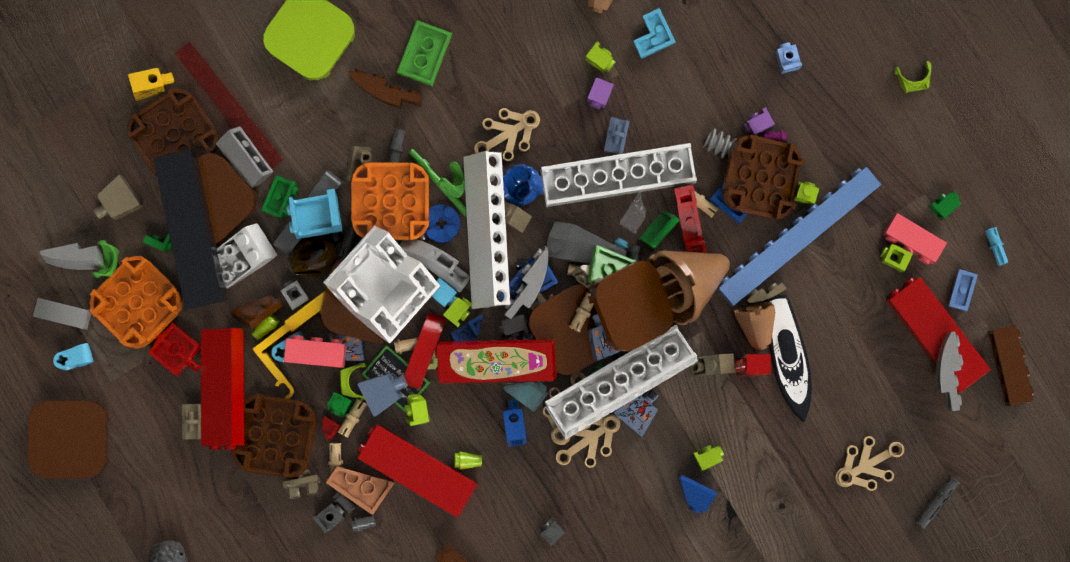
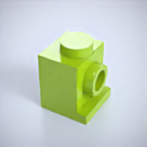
M596 42L586 55L585 61L604 74L606 70L610 71L616 62L611 57L612 53L605 48H599L600 43Z
M799 182L794 201L812 206L816 202L819 188L815 187V184L811 182Z
M890 244L888 247L885 246L881 252L880 257L883 258L881 263L899 272H904L913 253ZM892 254L897 257L896 261L891 260Z
M457 297L443 315L459 328L461 326L459 321L462 320L464 322L469 316L470 312L468 310L472 303L464 297L462 300Z
M419 394L409 395L406 398L407 405H405L406 422L410 426L429 422L426 400Z
M708 445L700 449V454L696 451L692 453L701 471L722 462L721 456L724 455L719 445L714 447Z

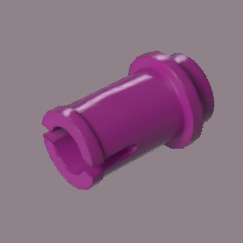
M780 130V132L763 131V138L787 143V132H783V130Z

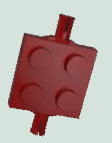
M171 323L167 330L156 337L154 346L148 352L177 377L187 366L194 370V372H197L201 367L193 360L194 356L201 349V345L174 323Z

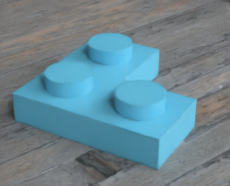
M660 8L642 16L649 34L633 41L641 59L676 43Z

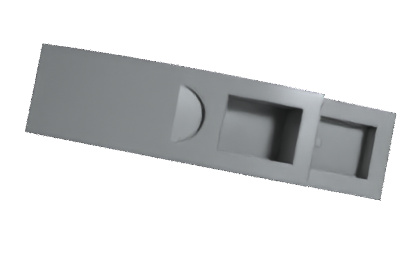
M417 239L402 240L399 244L407 256L420 261L427 270L440 277L459 293L469 281L470 276L457 267L459 261L439 248Z
M548 247L539 248L533 255L534 261L531 265L527 263L521 271L523 274L522 280L526 284L522 283L516 290L517 296L514 299L510 298V305L504 306L506 308L505 315L512 319L522 304L530 308L536 299L547 271Z
M955 331L946 333L936 364L937 393H945L948 411H958L962 405L961 396L957 394L956 388L959 385L958 377L954 375V371L961 370L963 359L958 352L960 340Z

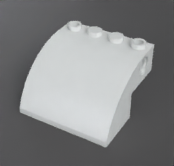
M375 225L323 282L353 315L388 343L393 341L440 287L420 261L407 256L389 232Z

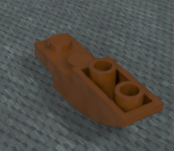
M355 69V71L349 70L350 78L364 92L384 104L401 109L403 102L417 106L422 105L423 98L417 91L408 90V92L401 91L400 87L390 85V88H388L387 79H384L383 75L373 74L371 76L360 69Z

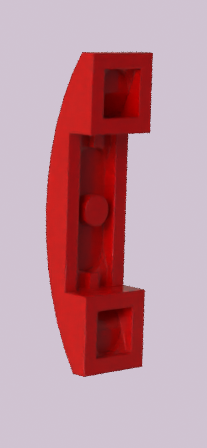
M688 185L675 188L677 211L686 252L707 253L701 231L694 186Z
M428 313L404 375L409 387L417 390L421 389L447 318Z

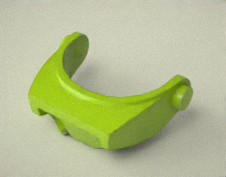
M925 61L926 75L923 80L918 82L905 79L901 75L899 67H895L894 74L897 75L900 86L905 93L929 88L931 62Z
M359 363L340 371L341 395L365 400L363 395H357L351 390L349 377L356 368L367 367V364Z

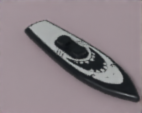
M776 295L764 301L772 302L776 312L771 344H769L772 365L780 392L787 405L802 422H805L812 395L809 360L789 297L787 295Z

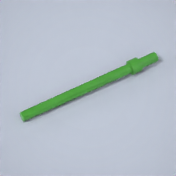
M412 149L408 153L409 156L425 170L428 177L441 190L439 186L440 177L431 169L430 163L426 159H422ZM446 195L467 218L466 206L461 200L451 195Z

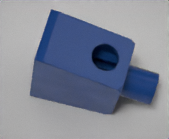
M517 400L506 401L507 411H503L508 447L527 444L523 410L518 409ZM516 418L517 422L512 423L511 420Z

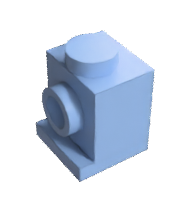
M789 42L779 45L780 49H777L775 53L781 74L799 70L802 63L800 62L796 44L791 45ZM786 53H791L792 58L788 59Z

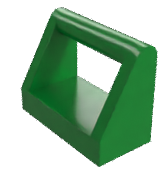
M663 210L638 240L653 252L676 226L679 219L675 215Z

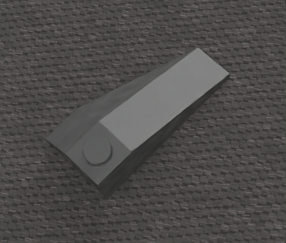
M557 221L554 222L547 242L548 259L585 265L591 264L593 247L596 245L625 257L627 251L575 224Z

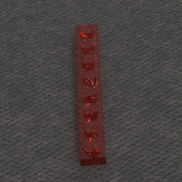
M188 42L179 49L175 55L233 128L241 127L271 169L281 163L283 158L193 45Z

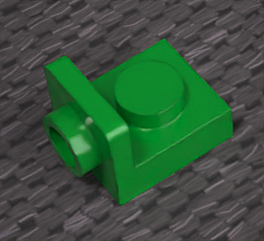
M169 233L163 243V239L154 234L152 237L146 235L143 240L144 243L165 253L172 250Z

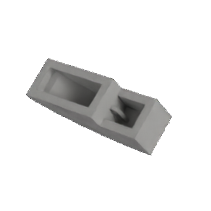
M75 243L40 251V255L45 262L56 267L74 270L104 268L103 254L98 246L81 249L79 244Z
M38 298L33 317L87 330L92 313L89 310Z

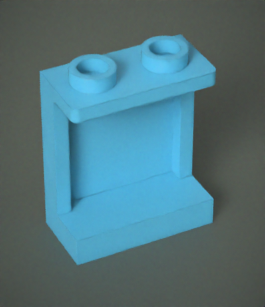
M335 189L327 190L326 195L294 200L293 197H289V204H286L288 215H291L292 222H289L290 232L294 233L297 239L343 231Z

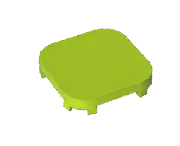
M286 0L266 28L263 42L267 51L273 57L302 75L305 79L310 81L320 80L331 74L330 71L350 42H353L355 27L352 19L345 12L327 0Z

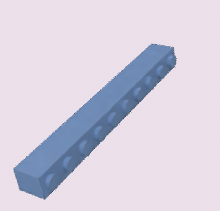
M867 167L863 170L857 169L851 174L853 178L849 182H846V180L841 182L836 187L838 191L834 194L829 192L822 198V204L819 206L813 205L807 210L809 214L805 218H802V216L797 218L792 223L794 227L790 230L785 228L778 234V240L775 242L769 241L763 246L765 250L761 254L757 252L748 258L750 263L745 267L741 264L733 271L735 273L734 276L730 279L726 276L721 281L720 287L717 290L731 307L881 185Z

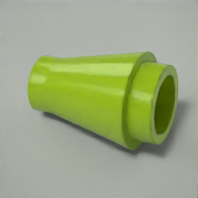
M271 314L258 324L251 334L257 340H260L277 328L279 320Z
M462 451L454 453V468L463 470L481 467L482 455Z

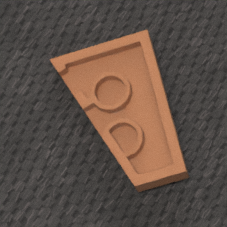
M338 466L334 467L325 480V483L372 515L394 485L392 481Z

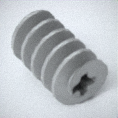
M714 128L710 132L703 148L708 145L707 152L714 148V155L722 152L721 158L723 159L726 155H729L731 145L737 138L730 141L729 134L723 138L722 131L716 135V128Z

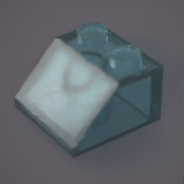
M539 381L536 384L534 382L508 385L503 388L504 391L533 412L537 410L548 394L546 392L547 387Z

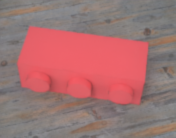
M898 213L893 215L882 234L886 237V241L894 245L897 243L903 247L902 249L919 257L918 260L927 265L929 263H936L947 242Z
M292 335V339L286 338L284 362L338 368L345 367L347 345L342 344V340L331 339L329 343L323 342V338L311 337V341L303 340L304 336Z

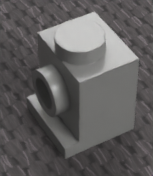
M290 280L283 285L284 289L280 290L294 311L311 301L297 280L295 282ZM295 291L299 292V296L297 298H293L292 296L293 292Z

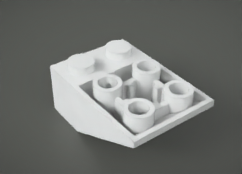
M258 223L244 227L217 248L226 289L260 269L277 256Z

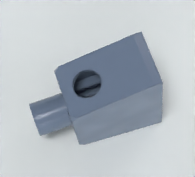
M391 373L357 384L374 417L402 398L399 390L408 386L404 376L393 379Z

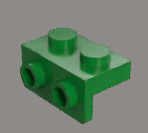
M276 175L261 211L283 220L285 216H288L286 204H289V197L295 199L298 195V184Z

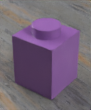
M596 77L587 99L590 106L596 109L601 107L605 109L614 84Z

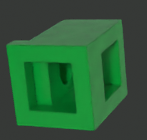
M951 191L947 195L945 193L940 195L935 200L937 204L933 202L928 208L941 221L962 203L959 201L960 197L954 191Z
M334 392L327 404V409L345 418L353 400L338 392Z

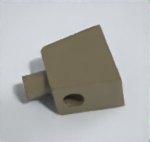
M118 175L97 195L102 204L93 211L99 219L109 214L111 218L117 220L144 206L126 179Z

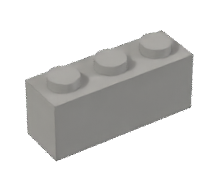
M241 127L228 130L216 143L232 167L251 188L261 185L273 173V170Z

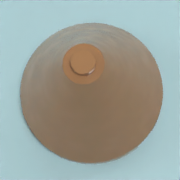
M665 250L657 252L647 260L659 273L672 307L673 322L678 325L691 323L700 316L727 274L730 265L729 259L722 254Z

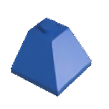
M679 474L677 478L685 502L690 505L689 509L700 514V511L706 513L717 492Z

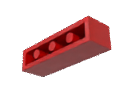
M746 354L737 357V361H734L735 372L738 373V376H764L771 374V354Z

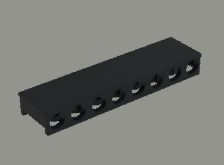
M187 150L153 158L185 310L227 301L196 152Z

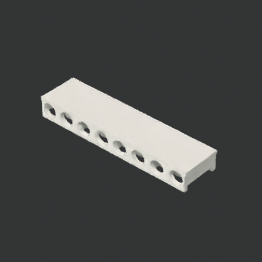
M691 143L541 167L540 170L546 207L693 184L697 181Z
M483 151L463 157L472 309L510 305L502 154ZM494 156L497 163L495 167L489 164L490 157ZM495 176L498 180L496 186L491 185L490 181L494 180ZM496 195L499 199L497 205L492 204L491 200L495 199ZM497 214L500 217V222L498 224L493 223L492 219H495L497 217ZM498 233L501 236L499 244L493 240V238L498 236ZM499 253L502 255V261L500 263L498 261H495L494 257H497ZM500 272L503 274L502 282L495 278L499 276ZM503 292L504 300L499 302L496 296Z
M674 325L665 334L630 351L545 401L546 409L566 440L698 362L697 355L678 330V326Z

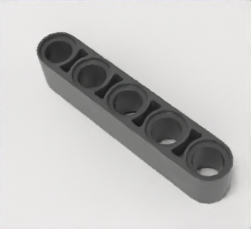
M328 170L307 198L326 195L329 189H335L337 194L344 181ZM288 223L273 246L290 257L304 238L297 239L295 234L290 232Z

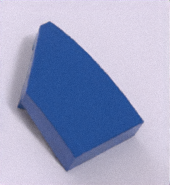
M479 315L450 333L451 339L453 341H476L483 316Z

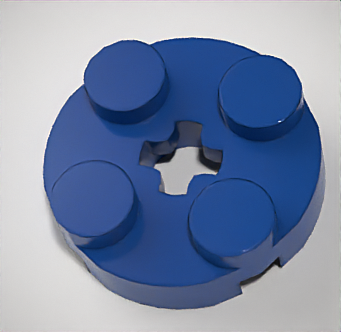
M443 204L431 207L429 209V226L425 234L437 243H447L454 239L461 227L458 213L452 207ZM439 219L447 221V225H444V229H440L439 226H436V223L439 222Z

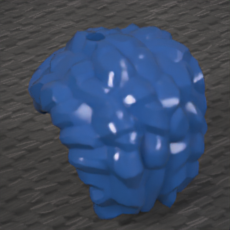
M525 164L514 165L509 170L507 169L506 175H503L504 201L521 207L534 201L538 195H542L544 186L538 171L532 166H526Z

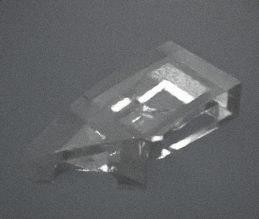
M638 192L619 225L636 234L644 221L647 212L643 204L641 192Z

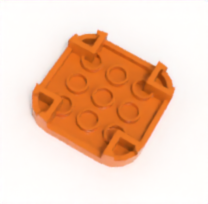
M370 162L359 166L353 173L351 180V222L356 234L364 238L375 225L389 232L394 240H413L422 236L429 226V177L425 170L415 163Z
M142 256L124 258L121 261L122 264L113 272L112 276L97 290H92L90 293L89 310L120 343L129 348L139 349L150 344L179 314L182 309L183 298L179 289L152 262Z

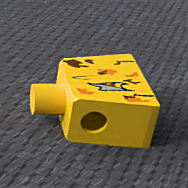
M159 68L128 74L135 101L165 92L164 85L174 83L172 72L160 74Z

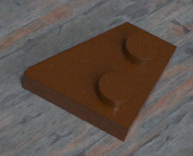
M267 295L232 310L231 314L235 319L253 329L281 308L282 305L278 299Z

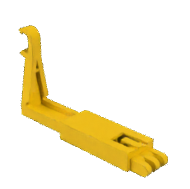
M325 291L285 320L283 326L253 348L257 356L278 380L275 386L285 383L290 389V393L285 396V399L292 397L294 387L267 352L264 353L263 350L288 331H294L319 312Z

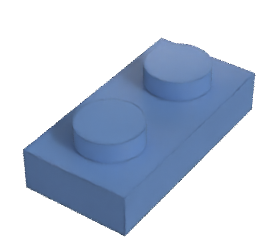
M961 269L957 270L948 307L965 312L968 311L978 274Z

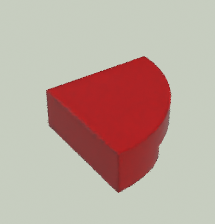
M324 415L322 430L326 439L331 442L341 425Z

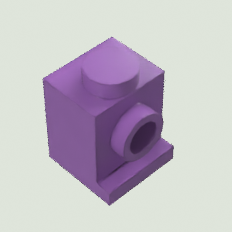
M766 107L761 110L760 115L758 112L748 117L749 121L743 124V128L748 135H759L775 125Z

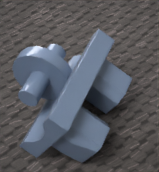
M611 117L604 147L605 152L623 154L630 121Z

